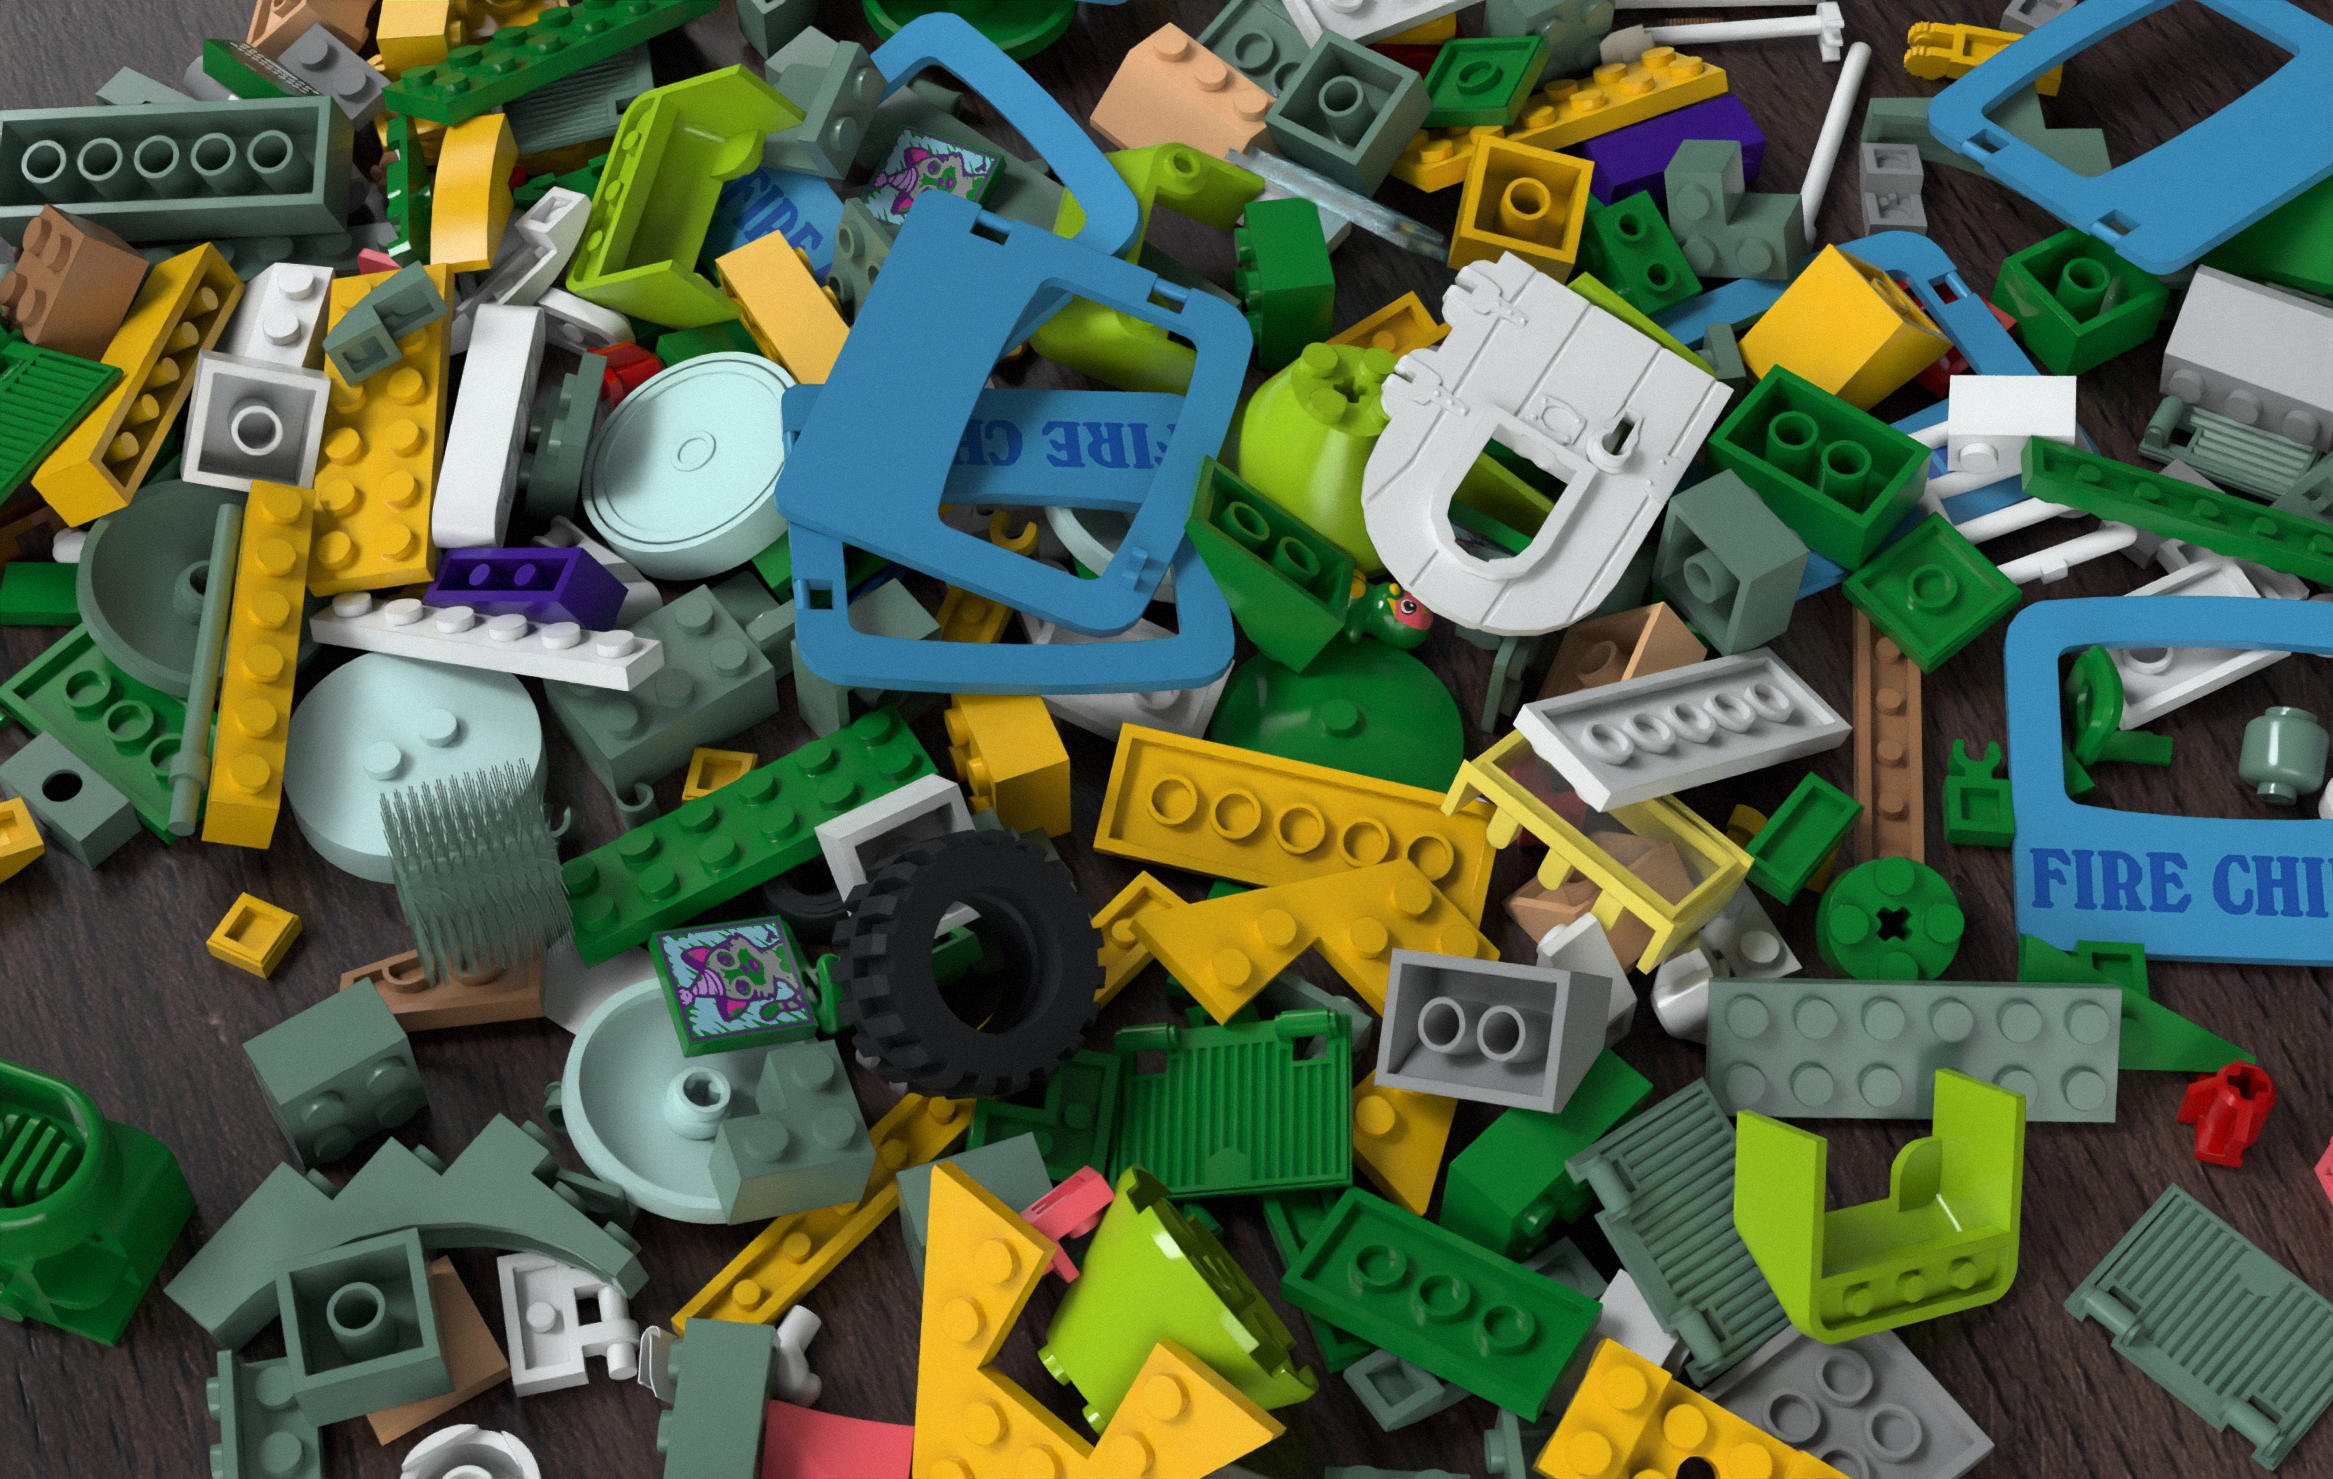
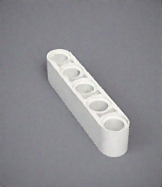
M480 304L478 306L434 499L432 536L435 547L503 548L544 354L546 321L542 307Z

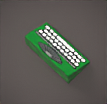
M207 39L203 43V72L242 99L325 96L245 41Z

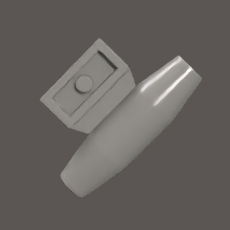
M317 22L276 59L279 65L324 95H332L354 124V131L358 133L386 107L381 88L392 84V82ZM203 55L195 59L186 70L184 86L196 101L242 99L203 72ZM353 162L348 215L361 207L370 189L368 180Z

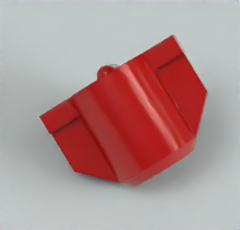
M625 341L603 349H599L598 346L587 349L589 353L608 357L601 398L604 400L609 414L637 387L665 370L658 354L631 341Z
M2234 1058L2232 1063L2223 1066L2218 1073L2198 1072L2196 1082L2188 1085L2176 1114L2177 1122L2194 1125L2193 1159L2240 1168L2243 1162L2244 1149L2253 1145L2258 1139L2277 1098V1088L2269 1074L2246 1060Z

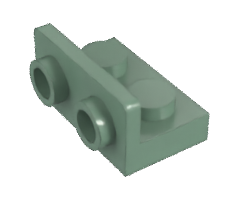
M233 1349L217 1351L218 1376L207 1378L206 1383L207 1401L213 1421L220 1420L221 1443L210 1446V1465L213 1479H326L322 1426L310 1428L293 1394L288 1357L240 1365Z

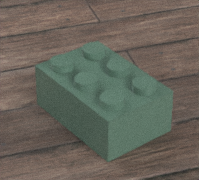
M705 584L623 629L632 632L634 637L662 641L665 665L632 690L623 691L542 678L551 719L615 800L619 798L622 801L636 794L635 783L642 782L650 786L690 763L695 747L714 749L780 711L774 666Z

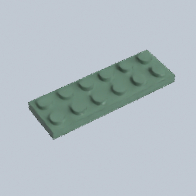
M1709 977L1705 1081L1726 1116H1737V1111L1749 1109L1767 1117L1933 1120L1935 1070L1948 1068L2027 1095L2025 1121L2115 1123L2122 988L2116 984Z

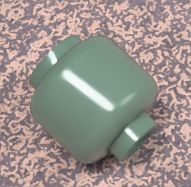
M2270 707L2266 709L2265 715L2252 719L2246 726L2239 762V776L2246 784L2257 789L2256 797L2271 804L2293 805L2296 803L2297 796L2309 795L2321 788L2329 750L2330 735L2323 727L2317 724V717L2308 711L2291 707Z

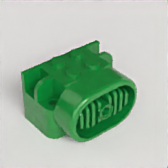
M0 1057V1316L16 1322H22L28 1316L115 1347L197 1203L175 1155L160 1140L135 1127L106 1118L97 1102L74 1083Z

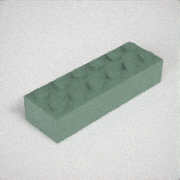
M332 95L0 110V236L12 247L23 246V236L28 224L33 218L40 216L45 203L108 228L125 242L347 233L355 126Z

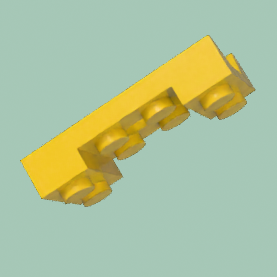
M1609 1337L1599 1341L1576 1394L1558 1427L1530 1468L1547 1479H1676L1677 1470L1684 1460L1689 1457H1699L1708 1462L1712 1467L1715 1479H1852L1806 1451H1797L1672 1379L1673 1374Z

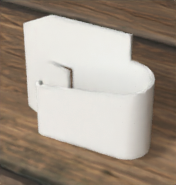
M1643 24L1610 33L1601 41L1603 43L1599 45L1602 65L1609 63H1624L1627 65L1642 60L1641 54L1655 48L1653 31H1644Z
M650 1326L645 1330L641 1338L638 1383L652 1389L655 1397L674 1405L677 1382L668 1381V1358L673 1338L679 1337L657 1326Z

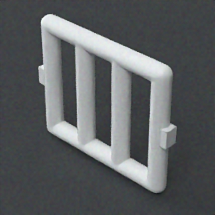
M1948 421L1908 434V436L1933 450L1948 446ZM2075 421V448L2094 454ZM1954 471L1929 480L1927 477L1924 495L1917 502V505L1924 519L1937 511L1953 526L1940 499L1970 492L2019 475L2022 472L1991 471L1985 474H1973L1967 471ZM2034 497L1953 527L1972 545H1976L2066 513L2075 508L2058 503H2046ZM2102 519L2106 528L1996 567L2016 586L2037 578H2041L2045 585L2067 577L2068 567L2130 546L2137 539V529L2134 526L2118 521Z

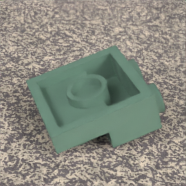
M584 351L578 375L566 373L562 388L552 386L547 409L535 407L528 443L537 444L535 454L523 453L516 488L527 490L523 515L549 521L557 515H561L573 522L582 485L583 468L594 436L607 356Z

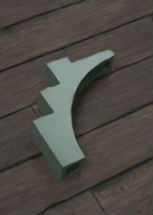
M2035 81L2007 98L1984 116L2080 176L2097 177L2112 170L2102 128H2045ZM1934 97L1870 98L1861 134L1862 143L1915 144L1918 147L1920 159L1951 165L1991 179L2029 199L1986 172L1984 166L1963 153L1959 155L1946 147L1930 133L1927 123V111ZM1987 140L1977 144L1991 154L2000 150ZM2034 202L2067 228L2072 227L2071 224ZM2115 220L2107 225L2123 236L2132 231ZM2193 262L2171 274H2154L2171 291L2160 320H2177L2195 275Z
M499 1112L449 1168L423 1145L419 1144L413 1152H410L392 1136L341 1192L315 1169L312 1168L303 1177L282 1161L163 1291L192 1319L228 1349H233L236 1354L280 1314L273 1268L274 1262L415 1227L419 1230L426 1250L486 1246L539 1254L589 1273L630 1300L650 1278L635 1257L642 1250L641 1246L628 1233L611 1221L603 1229L598 1227L584 1216L590 1210L589 1205L561 1181L556 1183L555 1176L561 1167L553 1157V1153L559 1147L552 1138L529 1120L519 1128Z

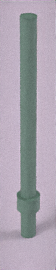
M231 503L223 504L218 509L180 753L172 757L168 784L173 789L168 830L173 834L181 836L191 835L195 832L200 794L208 789L212 762L206 755L244 510L240 506Z

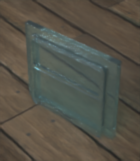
M1256 146L1252 147L1249 154L1230 148L1225 159L1404 249L1446 263L1448 262L1450 250L1441 246L1445 237L1444 234L1310 167Z

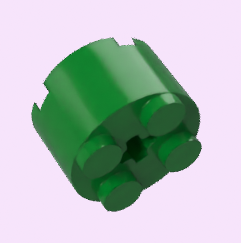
M1897 856L1874 859L1843 871L1825 888L1818 901L1815 916L1816 941L1819 953L1827 967L1839 979L1932 981L1948 967L1954 958L1965 924L1957 899L1947 882L1927 865ZM1893 912L1898 919L1894 925L1898 936L1880 939L1877 932L1880 930L1882 923L1876 915L1877 913L1883 915Z

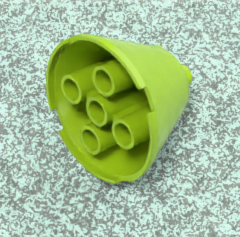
M1315 342L1307 345L1299 358L1236 403L1216 461L1356 558L1354 568L1364 573L1366 579H1370L1390 571L1382 563L1366 530L1364 509L1361 503L1363 476L1366 464L1380 435L1391 421V418L1383 411L1380 402L1383 393L1381 386L1390 374L1398 375L1394 370L1398 361L1391 352L1379 347L1366 350L1351 345H1327Z
M1132 1164L1120 1175L1113 1190L1115 1198L1106 1205L1101 1221L1096 1226L1076 1268L1080 1276L1069 1283L1046 1331L1048 1343L1038 1351L1042 1363L1052 1376L1064 1386L1072 1381L1089 1402L1082 1409V1412L1091 1427L1102 1437L1156 1343L1168 1337L1192 1352L1265 1411L1306 1401L1319 1390V1383L1313 1369L1307 1364L1299 1372L1297 1371L1289 1354V1351L1297 1345V1342L1238 1263L1194 1213L1185 1220L1177 1209L1165 1199L1172 1192L1155 1175L1138 1164Z

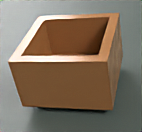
M45 203L40 216L33 218L25 230L22 242L24 251L15 271L8 272L1 282L0 307L4 310L1 315L15 328L18 327L23 335L36 346L100 363L119 330L150 261L110 229Z

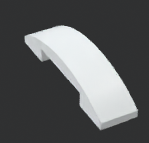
M554 186L514 224L526 243L456 309H453L450 356L468 350L477 309L480 304L532 306L545 293L569 260L582 235L592 207V202L587 195Z

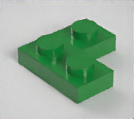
M1080 1049L1073 1059L1060 1061L1061 1067L1059 1072L1044 1082L1041 1109L976 1098L972 1104L965 1152L1032 1132L1052 1187H1057L1086 1165L1099 1172L1104 1178L1121 1056Z

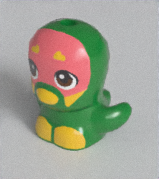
M1354 568L1346 622L1338 633H1345L1352 644H1357L1361 639L1362 632H1366L1377 640L1393 645L1403 651L1417 648L1421 645L1433 625L1432 611L1412 596L1409 591L1399 587L1397 583L1384 582L1375 586L1367 581L1364 573Z

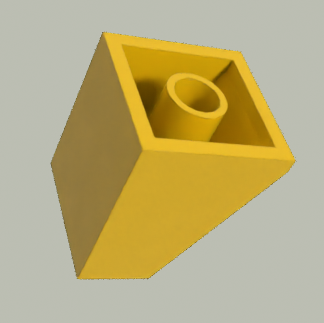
M1829 243L1742 338L1737 347L1741 359L1747 365L1745 368L1746 378L1752 385L1756 386L1771 368L1778 364L1856 408L1867 412L1946 354L1954 343L1881 267Z

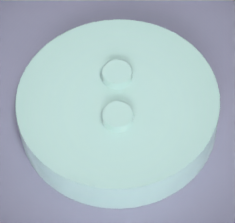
M718 352L697 356L675 364L654 375L632 391L614 409L601 426L588 451L582 474L581 491L586 513L591 523L619 556L637 566L642 574L664 580H693L722 573L750 560L788 530V521L775 509L773 496L776 482L784 468L780 420L782 394L787 388L797 385L793 378L782 367L767 358L744 352Z
M373 651L342 665L330 673L306 695L297 707L289 722L283 782L301 832L321 856L343 871L357 877L395 884L391 859L387 852H389L392 859L393 856L383 832L384 830L388 838L380 814L382 812L383 815L379 801L381 800L382 803L380 793H382V797L384 793L386 802L389 800L393 822L394 812L400 825L393 803L395 802L396 804L393 792H395L397 798L395 790L397 789L399 800V792L401 793L404 810V802H406L409 822L411 823V814L408 808L409 805L411 809L407 793L410 796L409 786L413 797L412 786L416 803L417 792L422 818L421 805H423V810L429 822L421 797L422 795L426 804L421 787L423 785L426 795L423 782H425L428 796L427 785H429L433 806L432 795L434 794V798H437L441 809L435 789L436 786L440 797L436 779L442 794L439 779L441 780L445 800L444 785L451 811L449 788L454 799L449 781L450 778L454 789L451 775H453L457 794L458 789L455 778H457L461 799L462 787L468 801L462 780L464 779L468 791L464 772L469 788L467 772L469 773L473 793L472 778L477 796L479 797V790L476 781L483 797L476 772L478 771L483 787L480 768L486 788L483 773L485 771L490 797L489 780L496 796L490 776L491 772L496 786L491 765H493L498 783L495 765L497 767L503 792L501 771L504 788L507 792L503 774L510 789L504 767L505 764L511 782L506 762L508 761L514 782L511 764L513 766L518 792L517 773L524 792L517 768L518 765L525 785L519 762L520 758L526 778L522 760L524 758L531 786L527 765L529 764L535 797L534 777L536 778L539 804H541V795H544L548 777V757L535 704L525 687L512 673ZM435 800L436 808H437V813H438V816L440 817V815H439V808H438L437 802H436V800ZM465 800V806H466V810H467V812H468V806H467V803H466V800ZM452 801V806H453L454 812H455V814H456V811H455V808H454V804H453V801ZM396 821L398 835L400 837V830ZM426 822L427 831H428V833H429V827H428V824H427V822ZM415 837L416 846H417V848H418V842H417V839H416V837Z

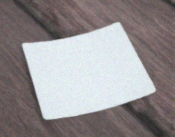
M568 931L573 952H571L566 933L569 951L567 950L564 935L562 936L564 944L560 945L559 940L557 941L561 954H559L556 943L555 947L558 956H556L553 945V952L551 947L548 949L544 1015L577 1035L580 1027L589 1015L609 997L628 986L657 977L650 952L637 945L588 970L576 945L574 947Z

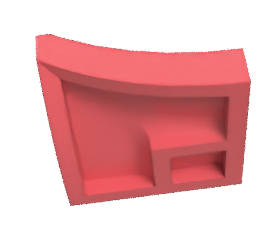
M769 1399L760 1479H911L915 1426L839 1416L781 1400Z

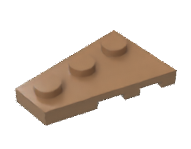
M539 924L542 937L545 943V947L548 953V942H546L541 926ZM544 924V926H545V932H546V938H547V941H548L547 929H546V925ZM518 934L519 950L513 936L520 960L518 961L514 949L518 967L512 952L513 966L507 943L509 958L506 946L502 945L506 960L500 947L505 965L504 969L499 954L503 970L501 971L496 953L497 967L491 943L492 957H490L486 946L492 967L491 969L487 959L489 974L486 962L487 973L485 972L482 957V966L480 964L474 937L477 953L474 951L471 940L470 943L478 965L477 968L474 961L477 972L476 976L472 964L475 978L473 977L470 963L471 974L469 973L465 952L464 963L462 950L459 946L458 949L463 961L462 965L459 957L464 974L462 976L461 973L463 982H461L460 976L458 981L455 967L454 971L452 969L449 951L448 960L443 951L450 973L448 975L447 972L449 984L446 978V986L444 977L443 981L441 979L438 962L437 971L434 955H431L429 952L435 969L434 972L432 968V972L436 982L434 984L433 981L435 989H433L432 983V988H430L428 977L427 980L425 979L422 962L420 967L417 949L342 973L339 992L369 977L404 1032L544 1017L547 954L541 936L540 940L545 959L539 943L542 957L540 958L535 934V944L533 943V938L529 935L534 952H532L526 935L533 959L531 961L526 944L529 963L523 943L526 958L524 959ZM486 935V941L490 950L489 941Z

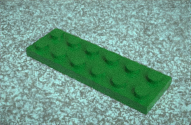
M583 0V2L572 7L550 8L538 14L539 21L527 26H510L500 29L493 34L494 40L481 46L467 45L451 50L447 53L448 60L434 66L419 65L406 69L400 74L401 80L381 88L387 110L454 126L721 8L719 0Z
M892 703L876 712L867 713L856 722L819 740L808 742L789 755L760 769L749 771L738 780L701 798L690 800L681 808L655 821L629 830L620 838L588 854L565 862L562 865L565 870L561 869L562 881L570 895H568L563 885H561V888L574 916L572 917L564 900L575 935L567 915L566 918L573 941L587 969L589 970L649 940L652 932L669 930L823 853L814 827L931 773L941 777L940 772L894 704Z

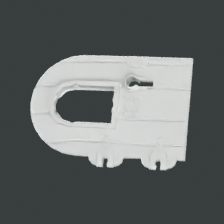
M1505 251L1497 264L1487 260H1479L1461 269L1455 278L1457 285H1451L1442 297L1444 302L1442 314L1444 320L1453 328L1437 352L1421 348L1414 349L1409 354L1403 355L1394 367L1398 375L1390 374L1381 386L1383 393L1380 402L1383 411L1391 418V421L1380 435L1364 469L1361 503L1364 509L1367 533L1382 563L1406 591H1409L1412 596L1431 611L1469 629H1479L1483 632L1500 636H1538L1571 626L1588 616L1598 608L1614 589L1734 389L1721 381H1716L1708 373L1667 348H1662L1654 340L1600 307L1592 305L1590 301L1546 274L1536 271V268L1510 252ZM1622 420L1634 428L1615 456L1608 453L1604 446ZM1491 437L1513 450L1517 455L1530 459L1537 467L1552 474L1568 484L1531 545L1516 557L1490 559L1489 562L1469 555L1454 542L1456 538L1447 513L1453 494Z

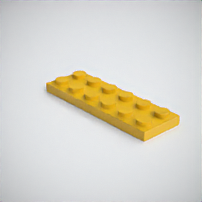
M1673 47L1649 49L1641 54L1642 60L1627 65L1624 63H1609L1596 67L1591 77L1579 81L1562 79L1546 84L1543 93L1527 98L1514 125L1438 127L1429 131L1418 129L1388 174L1430 193L1465 181L1467 168L1481 133L1554 151L1728 92L1725 69L1702 62L1701 57H1688L1677 53Z
M447 262L424 265L423 267L444 300L449 313L397 340L396 343L404 357L403 359L349 387L328 354H325L324 371L331 380L315 469L314 489L316 490L305 584L314 597L435 581L437 547H435L432 536V511L443 464L455 275ZM402 269L332 279L327 336L344 315L363 297Z
M1123 722L1093 849L1094 852L1209 878H1218L1223 881L1258 889L1408 858L1479 930L1497 849L1488 841L1486 830L1498 805L1473 800L1453 816L1448 817L1440 810L1447 796L1445 793Z

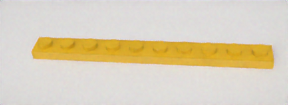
M1145 870L1090 921L1093 928L1101 927L1105 947L1097 949L1098 966H1106L1105 988L1096 989L1093 1000L1101 1004L1100 1010L1155 958L1129 931L1128 928L1134 918L1139 914L1188 904ZM991 1016L987 1018L976 1030H979L981 1027H983L986 1024V1022L991 1018ZM909 1092L868 1131L877 1155L862 1200L779 1216L671 1318L673 1331L681 1338H684L687 1317L775 1326L787 1314L792 1305H796L899 1206L897 1172L947 1158L967 1140L972 1104L976 1098L947 1100L944 1096L928 1098ZM1015 1093L979 1098L1006 1102Z

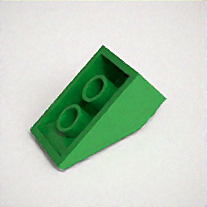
M1205 454L1198 462L1183 527L1248 639L1254 642L1261 653L1275 662H1283L1297 673H1300L1345 625L1356 558Z

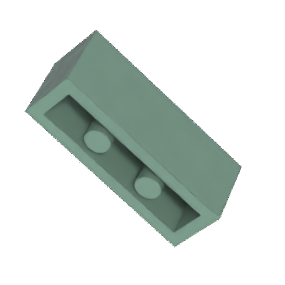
M686 1318L684 1338H673L668 1358V1381L677 1382L673 1410L662 1411L658 1426L657 1453L667 1455L663 1479L761 1478L769 1399L773 1400L781 1346V1339L773 1325Z

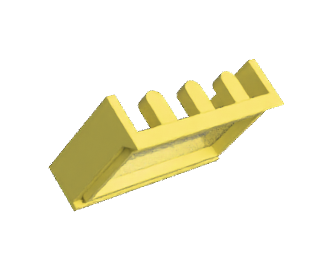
M1517 728L1472 762L1464 759L1440 808L1443 813L1451 817L1483 793L1498 805L1486 830L1487 839L1492 846L1498 849L1506 848L1519 837L1523 827L1527 828L1550 847L1538 870V879L1545 888L1549 890L1558 889L1570 879L1573 871L1577 868L1603 889L1590 913L1598 919L1604 932L1611 930L1623 919L1628 909L1656 932L1636 965L1646 975L1731 902L1755 861L1752 856L1672 794L1599 813L1593 806L1580 799L1575 788L1550 762L1541 758L1534 751L1532 744Z

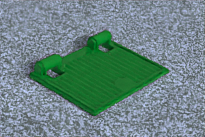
M11 341L5 347L1 355L9 364V367L0 375V506L122 377L121 375L124 372L121 368L19 341Z
M1330 1007L1282 1011L1281 1015H1275V1020L1186 1029H1179L1177 1025L1163 1022L1122 1026L1121 1030H1116L1115 1037H1112V1055H1118L1121 1058L1108 1149L1107 1184L1112 1191L1120 1175L1132 1164L1141 1165L1171 1190L1172 1193L1165 1198L1168 1201L1353 1186L1351 1015H1347V1013L1339 1014L1337 1009L1331 1010ZM1325 1035L1327 1039V1058L1296 1061V1037ZM1165 1050L1167 1054L1166 1073L1137 1075V1052Z

